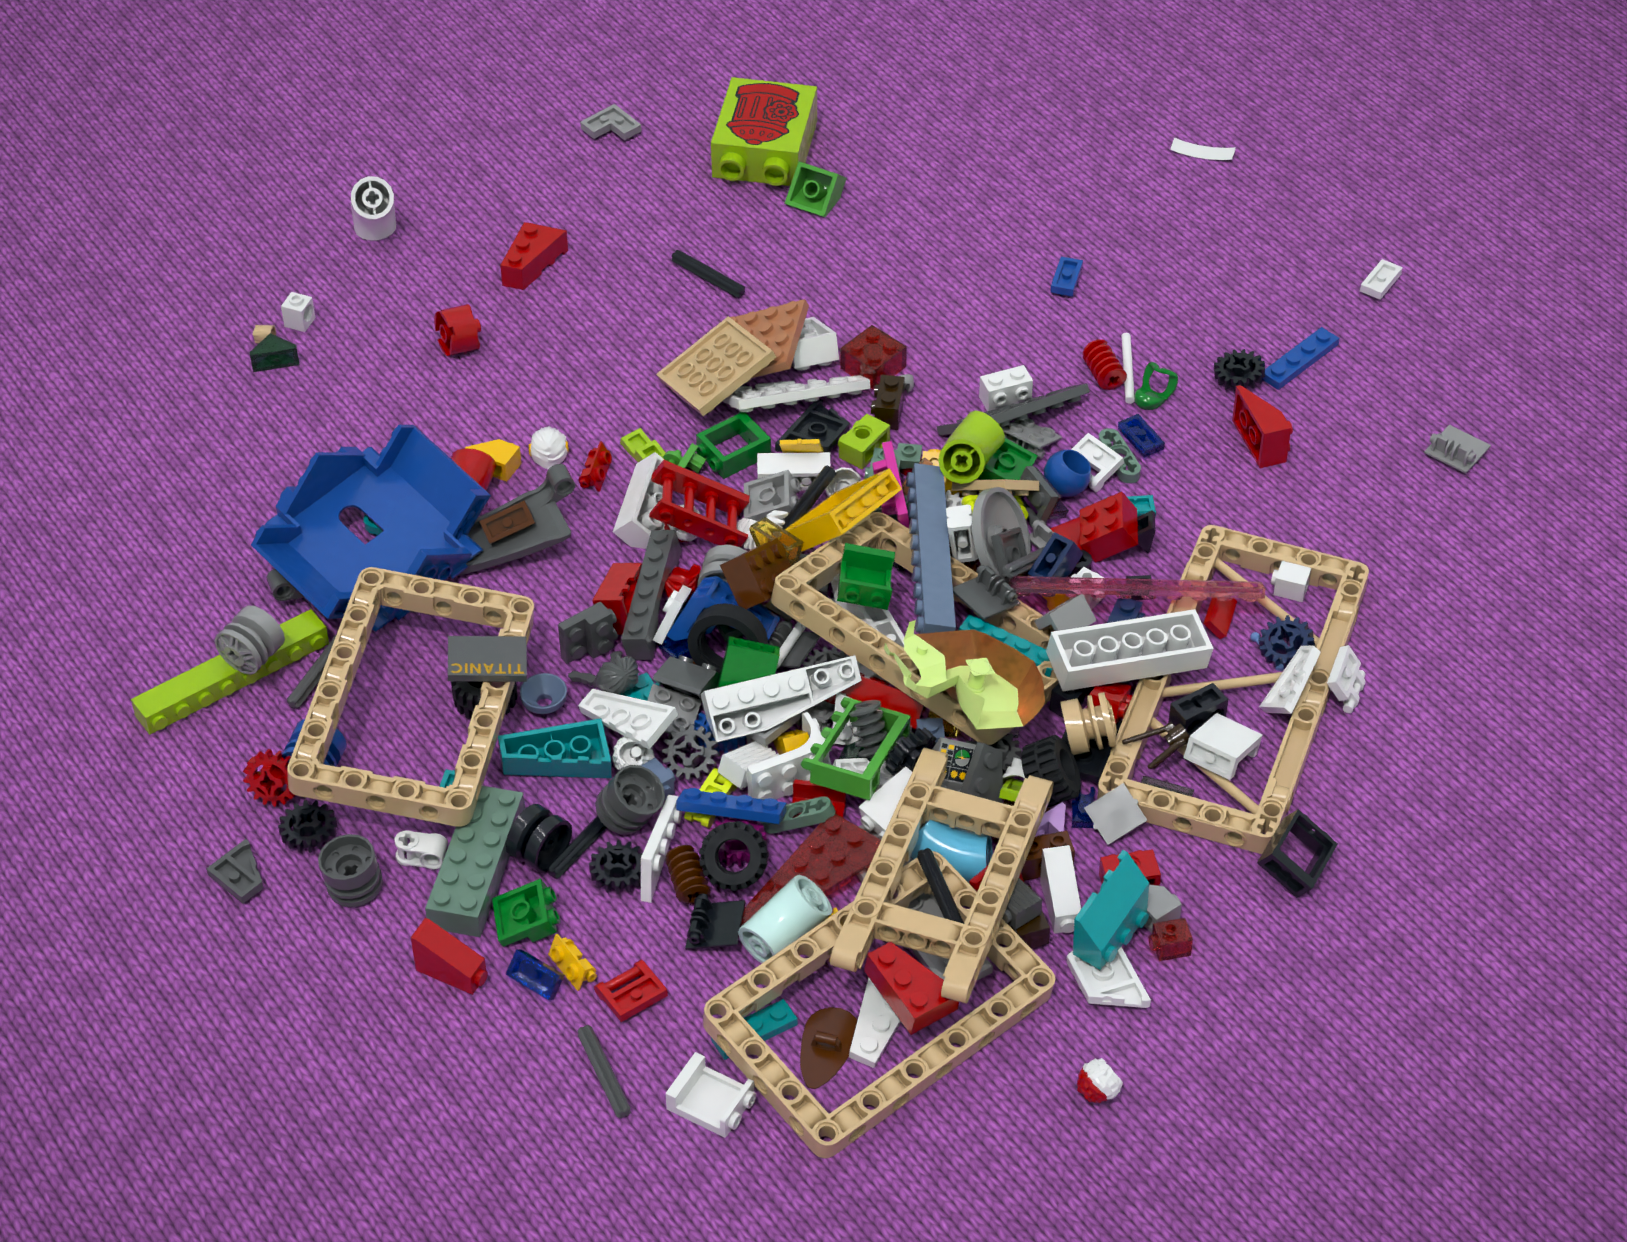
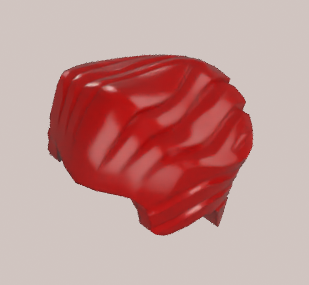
M693 564L690 570L675 567L664 585L667 597H671L674 590L679 592L681 587L685 585L692 589L687 598L688 601L697 589L701 567Z

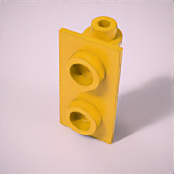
M555 934L548 955L575 989L579 991L583 981L592 982L596 979V969L586 958L581 959L583 954L576 947L572 939L561 938L558 934Z

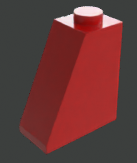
M424 918L411 936L416 971L473 995L479 986L484 985L488 976L485 958L430 919Z

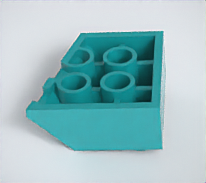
M1122 850L1117 857L1119 865L1113 872L1109 869L1103 877L1104 881L1100 892H1093L1074 919L1073 955L1099 970L1107 962L1110 963L1114 960L1120 947L1123 944L1127 945L1132 939L1133 933L1139 927L1142 928L1149 918L1147 913L1149 882L1125 850Z

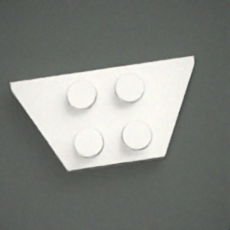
M1122 947L1118 950L1114 960L1110 963L1107 962L1101 970L1073 955V950L1067 955L1066 963L1089 1004L1150 1007L1151 999Z

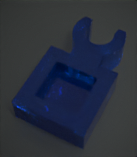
M668 637V639L663 641L662 645L657 643L658 648L662 650V654L666 659L670 656L678 659L679 655L692 659L686 639L673 641Z
M1094 787L1090 788L1089 794L1085 795L1080 792L1079 796L1072 800V828H1093L1094 823L1084 808L1095 800Z

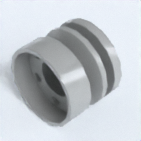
M247 605L233 617L231 623L227 624L216 635L214 641L219 654L230 666L244 674L252 675L260 669L261 665L267 662L268 657L272 656L283 645L285 637L280 625L270 614L256 606Z

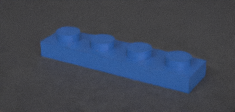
M1323 327L1319 328L1265 369V377L1262 380L1277 390L1281 389L1338 346L1340 338Z
M697 788L684 789L676 800V810L774 824H780L786 814L787 805L786 802H779L772 798L756 799L749 795H726V793L719 791L711 793L700 791Z

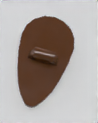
M828 1007L818 1010L807 1020L802 1035L800 1067L802 1077L808 1088L817 1089L826 1084L837 1074L848 1059L858 1021L849 1011L842 1008Z

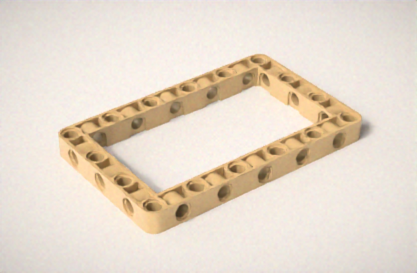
M881 512L869 514L843 535L831 539L775 578L771 602L774 606L847 655H855L859 663L977 742L987 745L994 744L1015 728L976 730L973 723L960 707L959 702L951 699L946 690L928 699L910 690L903 682L904 675L894 656L887 655L884 650L886 643L889 651L895 653L912 673L910 679L917 684L921 679L920 671L904 648L818 591L833 581L834 577L839 574L845 543L895 552V562L913 573L915 566L911 565L913 550L910 549L912 534L909 533L907 527ZM950 556L953 587L978 577L977 572ZM953 593L954 601L961 602L962 604L967 606L961 599H959ZM1020 601V605L985 619L991 625L1002 628L1044 649H1047L1051 632L1055 631L1052 625L1039 630L1034 621L1043 615ZM1044 661L1037 666L1044 684L1045 704L1050 701L1051 690L1059 683L1054 670H1052L1050 677L1045 676L1047 668L1053 669L1050 661Z
M365 568L357 578L287 768L289 791L297 796L451 826H465L473 817L515 682L483 681L479 705H475L468 727L466 745H462L455 767L453 785L446 786V788L398 776L392 778L376 775L372 771L325 765L324 761L381 605L502 628L498 636L526 637L527 645L533 627L534 603L529 597L381 568Z
M932 851L965 923L970 909H965L962 906L971 908L977 891L940 853ZM915 858L902 868L901 879L892 897L893 899L891 901L888 900L887 903L907 908L911 901L923 893L934 896L918 858ZM853 902L709 999L704 1007L703 1027L748 1079L754 1081V1086L809 1149L820 1158L833 1157L1050 999L1055 983L1053 971L1003 919L1000 922L987 957L1001 971L1004 970L1014 982L830 1114L743 1017L754 1010L757 1012L780 996L783 990L795 981H802L825 965L826 960L831 957L833 947ZM998 944H1003L1007 947H1000ZM800 955H807L809 958H802ZM1035 983H1041L1044 986L1040 987L1037 986ZM762 984V985H765L766 987H765V988H759V987H757L756 985ZM993 1013H1000V1014H1002L1003 1016H1002V1017H998V1016L994 1015ZM718 1014L722 1018H714L712 1015ZM951 1043H957L961 1047H954ZM748 1055H757L759 1058L752 1059ZM908 1074H916L919 1077L912 1078ZM785 1095H791V1096H793L795 1099H793V1100H788V1099H785L783 1096H785ZM865 1105H872V1106H874L876 1109L870 1110V1109H867V1108L864 1107V1106H865ZM826 1136L832 1140L826 1142L820 1139V1137Z

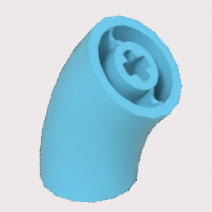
M929 820L919 830L918 841L911 854V858L914 860L917 858L920 850L929 848L940 853L969 883L974 876L989 865L993 855L991 836L985 834L977 835L975 832L959 827L951 828L948 824Z

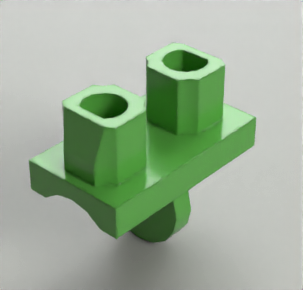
M693 443L683 457L680 450L667 451L663 456L664 460L685 469L688 467L697 473L700 472L706 461L705 458L695 453L698 446Z

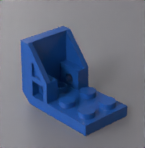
M718 576L703 578L666 636L673 641L687 639L700 613L712 605L727 603L738 606L729 584ZM760 604L748 608L747 610L753 613L763 624L769 640L780 617ZM716 625L709 627L705 634L711 633Z

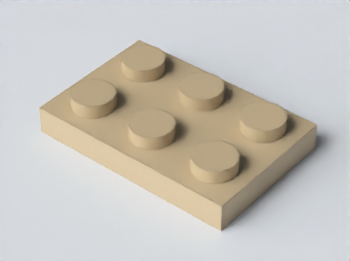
M1000 479L974 480L964 484L952 482V491H962V496L977 495V492L980 494L985 489L1001 487L1011 494L1014 491L1015 496H1029V491H1039V481Z

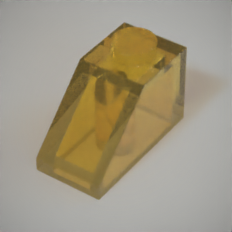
M766 517L750 526L749 531L756 547L778 537L780 543L785 547L790 565L792 566L799 561L804 543L802 540Z

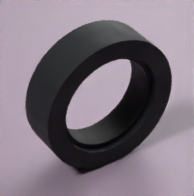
M727 603L712 605L702 611L688 635V650L695 664L698 666H702L703 663L712 665L717 668L716 672L719 674L724 658L717 655L706 641L705 633L709 627L720 624L728 625L739 630L747 640L768 644L767 633L761 621L747 609Z

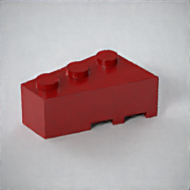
M524 222L500 265L502 286L521 290L526 289L542 275L541 271L546 266H552L560 254L564 255L568 252L567 230Z

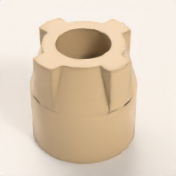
M255 325L253 331L255 343L274 344L276 341L275 326Z

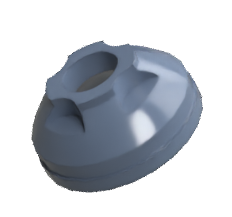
M541 673L533 675L527 679V682H523L521 685V701L524 707L531 712L537 714L552 713L560 709L566 701V684L560 677L553 674ZM541 699H549L552 701L551 704L548 706H540L537 704L538 701Z

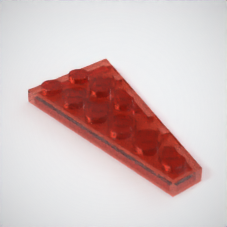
M837 814L829 817L824 823H820L746 905L741 926L797 875L805 876L813 881L826 897L852 881V877L863 870L868 871L881 839Z

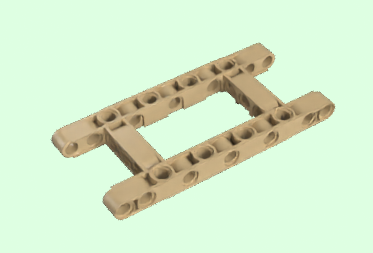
M924 747L831 953L830 965L856 972L858 968L861 969L874 938L886 942L891 941L896 945L949 959L943 974L945 979L941 997L967 1004L1050 801L1054 782L1030 775L1028 779H1024L1014 806L941 787L947 774L944 772L947 766L948 754ZM933 820L948 824L951 828L959 827L974 831L977 835L985 834L1000 838L964 924L887 903L888 900H892L900 882L905 861H909L918 841L920 827L926 821Z

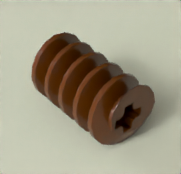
M691 845L677 846L671 849L665 857L673 888L676 891V897L683 904L689 905L694 904V899L699 894L703 893L708 895V897L711 894L703 868L700 866V856L694 852V848Z

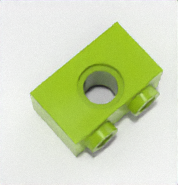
M866 414L856 421L846 434L840 437L838 441L839 458L863 470L871 462L874 448H882L883 442L890 441V425Z

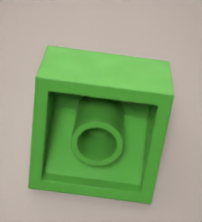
M799 161L784 204L826 217L839 201L847 178Z

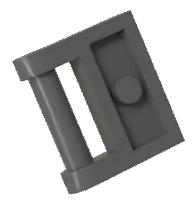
M1026 466L1020 480L1039 481V491H1029V496H1026L1038 511L1037 515L1024 500L1025 496H1019L1028 512L1027 519L1032 528V524L1036 520L1047 522L1059 496L1034 466Z

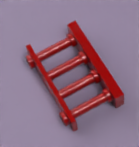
M663 460L652 474V482L663 486L662 498L649 513V517L717 545L741 547L748 539V534L737 530V517L748 505L750 495L669 461ZM672 490L684 495V507L672 503ZM694 499L706 504L705 516L694 512ZM716 508L727 513V525L715 521Z

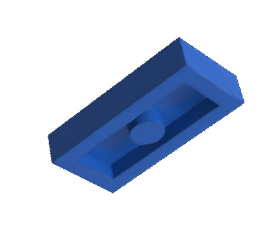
M1061 256L1051 284L1050 293L1073 297L1083 268V260Z

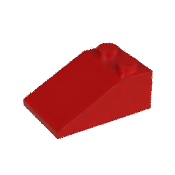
M1236 386L1232 421L1258 467L1264 468L1286 463L1287 455L1290 451V435L1293 433L1291 422L1286 420L1280 410L1243 386Z

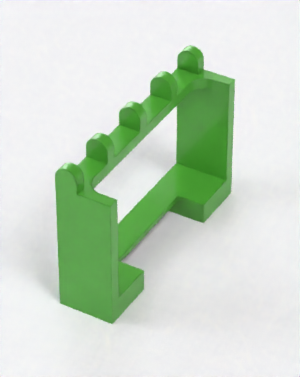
M844 697L840 704L843 708H846L843 713L835 711L832 714L831 719L836 722L834 728H823L821 735L826 740L822 745L814 743L811 746L810 751L815 754V757L813 759L804 758L801 766L806 770H810V783L870 800L880 784V768L891 750H894L897 741L903 736L908 737L910 733L911 716L883 707L878 708L883 711V717L881 718L885 721L883 729L888 734L863 774L822 762L849 719L850 722L858 720L857 717H850L849 713L856 710L855 704L862 701Z

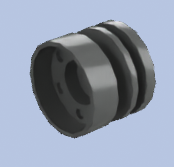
M641 765L622 767L597 795L595 802L596 813L609 830L621 835L634 834L662 807L665 799L664 787L660 779L651 770Z
M346 834L332 839L321 849L318 857L319 868L325 881L328 895L335 903L344 907H357L365 905L379 894L383 885V877L374 847L368 839L360 835Z

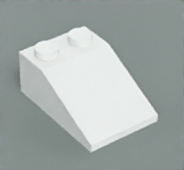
M815 317L805 318L791 366L796 370H807L811 365L826 366L832 364V361L839 360L836 332Z

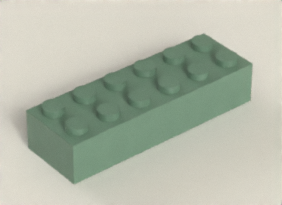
M482 786L471 821L465 826H456L425 907L426 917L445 931L481 937L493 905L492 898L497 894L510 855L506 852L505 845L507 835L518 815L525 809L523 792Z

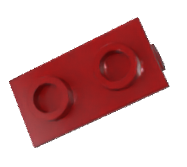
M602 441L599 442L598 448H593L589 451L584 465L586 469H583L578 479L582 488L594 486L598 492L601 490L612 462L611 453L606 449Z

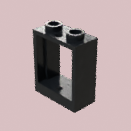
M1297 809L1282 819L1257 864L1298 898L1313 889L1338 843L1312 822L1307 815ZM1289 832L1293 833L1315 853L1305 871L1280 850Z

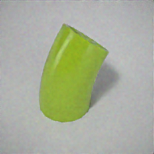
M971 411L954 430L940 451L938 461L943 475L950 481L959 484L970 483L976 480L994 453L1005 442V435L1000 425L984 412Z

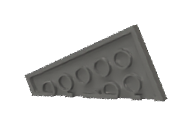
M1087 383L1073 385L1046 393V395L1024 400L1025 402L1009 404L984 413L991 416L1000 427L1009 425L1012 420L1020 421L1027 419L1028 413L1032 412V415L1046 412L1045 408L1049 406L1050 409L1064 406L1063 401L1067 400L1068 403L1081 400V395L1090 391ZM964 418L956 420L957 423L936 426L939 436L952 434Z

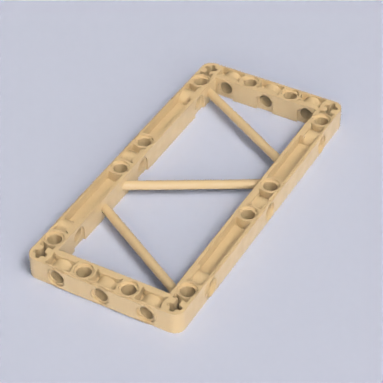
M1208 525L1201 530L1166 614L1196 609L1198 614L1206 595L1207 583L1209 580H1212L1217 569L1273 615L1279 617L1281 621L1285 620L1286 615H1289L1286 611L1223 561L1241 565L1240 567L1265 574H1273L1274 570H1279L1282 561L1311 568L1309 585L1315 587L1319 585L1337 590L1320 638L1314 634L1315 647L1321 653L1294 707L1260 804L1257 805L1228 779L1195 763L1193 764L1251 813L1133 781L1135 763L1137 759L1140 760L1148 738L1128 744H1122V740L1163 727L1164 725L1156 718L1166 697L1188 695L1211 683H1214L1219 690L1276 683L1282 672L1169 687L1171 674L1139 679L1117 733L1116 746L1112 747L1099 780L1097 799L1124 783L1132 797L1138 800L1137 805L1146 817L1147 823L1262 854L1291 806L1331 693L1327 684L1339 648L1348 645L1366 591L1369 569L1365 564L1216 525ZM1289 615L1290 620L1294 621L1295 618ZM1167 732L1161 733L1159 735L1164 739V736L1167 735ZM1184 745L1177 750L1183 756L1185 754L1187 745Z

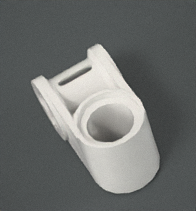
M409 830L399 832L395 837V846L398 848L396 860L404 866L438 869L444 860L448 840L437 833L428 834Z

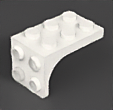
M808 712L802 713V731L808 732L809 735L808 741L803 746L747 767L749 796L756 799H778L793 794V782L795 779L810 781V770L802 768L801 762L804 758L813 759L815 754L810 751L811 746L814 743L822 745L826 740L821 735L820 726L816 718L812 719ZM828 752L822 762L832 765Z

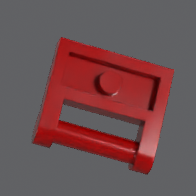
M642 959L634 963V967L606 983L600 982L594 986L595 993L599 999L607 1004L620 1022L625 1021L668 996L667 988ZM637 977H640L639 979L612 993V991L616 990L617 988L623 986L624 984L632 981Z

